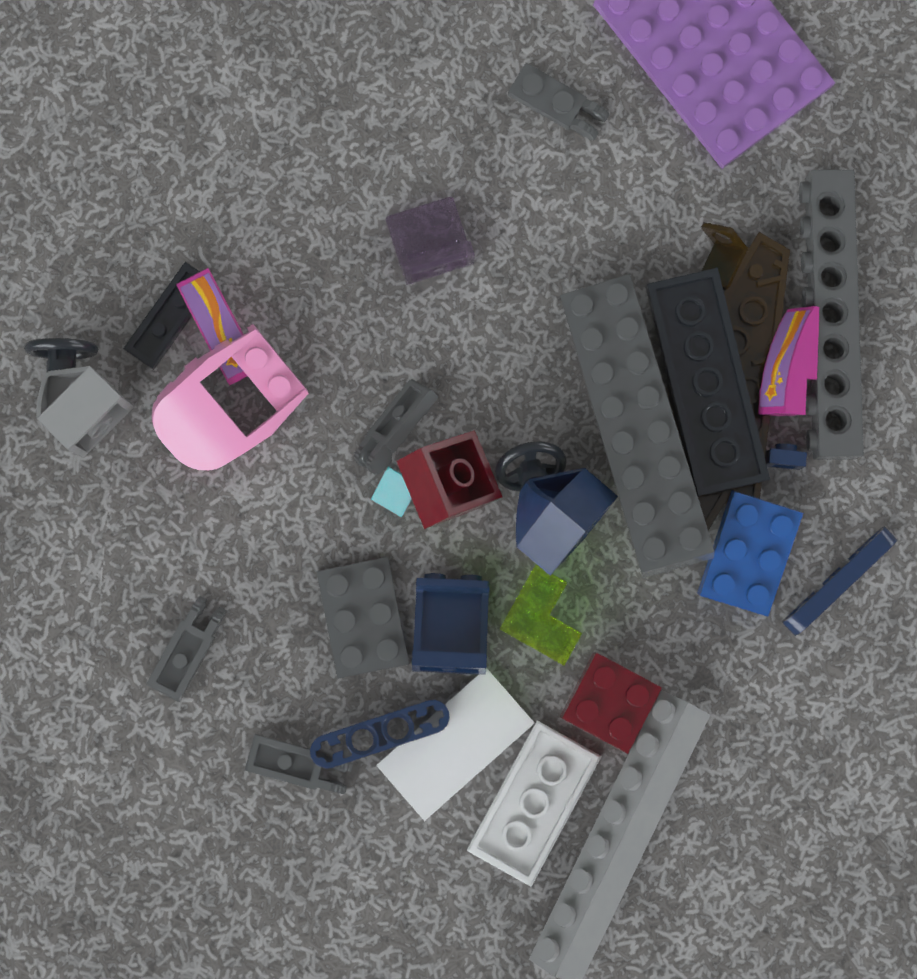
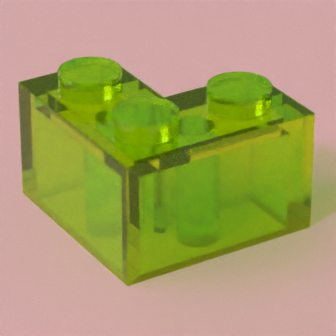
M535 564L498 630L556 663L565 666L582 633L550 614L568 582L554 574L550 576Z

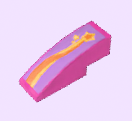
M209 268L176 284L210 351L214 349V346L227 339L232 342L244 335ZM232 357L219 367L229 386L247 377Z
M819 307L787 309L777 328L765 363L760 388L758 414L772 416L806 415L807 380H817Z

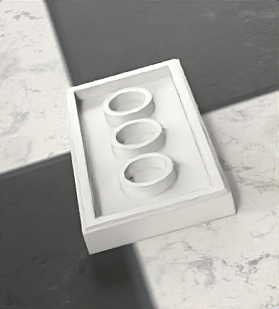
M487 668L486 675L478 674L445 704L450 718L448 725L443 731L396 747L376 765L424 821L535 724ZM437 711L424 723L430 722L432 727H438L439 719L444 717L443 712ZM419 727L414 731V734L416 735L423 731Z
M537 720L471 840L467 851L532 887L602 756Z

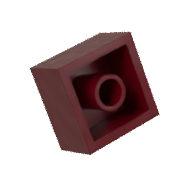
M475 430L421 447L396 461L424 529L480 509L503 497Z
M593 652L560 718L628 754L662 687L597 652Z

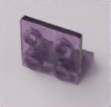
M447 197L386 217V224L406 285L474 264L475 254L471 242L466 239L453 197Z

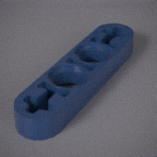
M885 526L876 531L848 558L849 562L844 567H838L822 582L824 586L816 593L813 591L782 623L794 636L800 634L897 542L896 537Z
M428 700L321 735L312 743L310 755L317 766L325 769L334 768L437 734L448 725L449 711L441 701ZM432 706L435 711L443 712L444 717L439 719L438 727H432V724L427 722L419 725L423 731L422 733L414 734V723L408 713L416 711V717L420 718L427 715V708ZM394 718L404 719L409 727L408 734L402 739L390 737L387 732V725L390 720ZM361 729L368 730L373 735V744L366 751H359L352 744L353 734ZM346 734V745L352 756L344 758V750L333 754V761L327 763L324 757L318 758L317 751L322 749V742L327 741L330 746L341 744L338 736Z

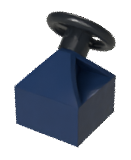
M543 441L527 442L511 448L501 456L495 467V476L503 487L520 492L516 514V547L551 576L583 542L619 496L586 468L564 472L567 460L563 450L558 446ZM536 452L552 455L556 460L555 465L541 463L536 458ZM524 455V461L521 462L520 467L506 474L508 465L516 458Z

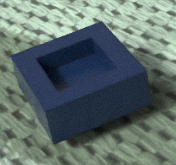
M779 443L775 444V449L770 448L766 451L765 461L767 467L800 470L806 467L807 452L797 451L796 445Z

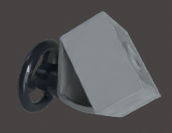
M43 338L31 340L24 345V350L27 354L48 359L46 361L47 373L44 375L37 398L36 419L67 450L84 458L134 406L105 377L92 367L76 368V359L91 358L97 355L99 349L96 344L79 339Z

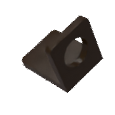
M703 222L701 229L714 245L701 271L718 268L722 287L727 290L731 286L748 247L733 228ZM717 233L723 234V235H725L726 237H728L729 239L724 238V237H721V236L718 235Z

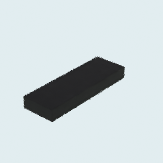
M184 262L123 348L153 370L192 317L176 285L200 272L187 262Z

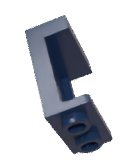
M440 573L424 574V578H416L412 672L486 675L490 581H482V576L462 575L460 580L446 579V575Z

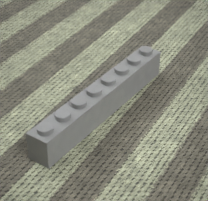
M663 690L660 691L529 958L530 961L554 977L560 979L584 978L710 717V714Z

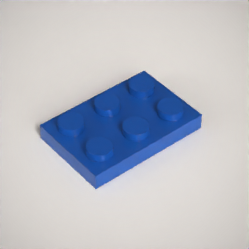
M731 490L713 544L714 558L707 562L697 594L768 617L803 513Z

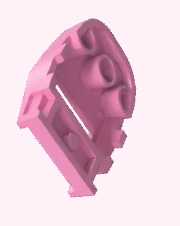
M254 324L247 327L248 333L230 342L227 339L214 346L213 350L200 358H194L184 366L185 370L160 392L153 404L152 423L157 436L176 459L191 468L214 470L241 456L270 437L309 394L305 386ZM230 357L236 361L277 411L247 436L201 383L203 379L214 372Z

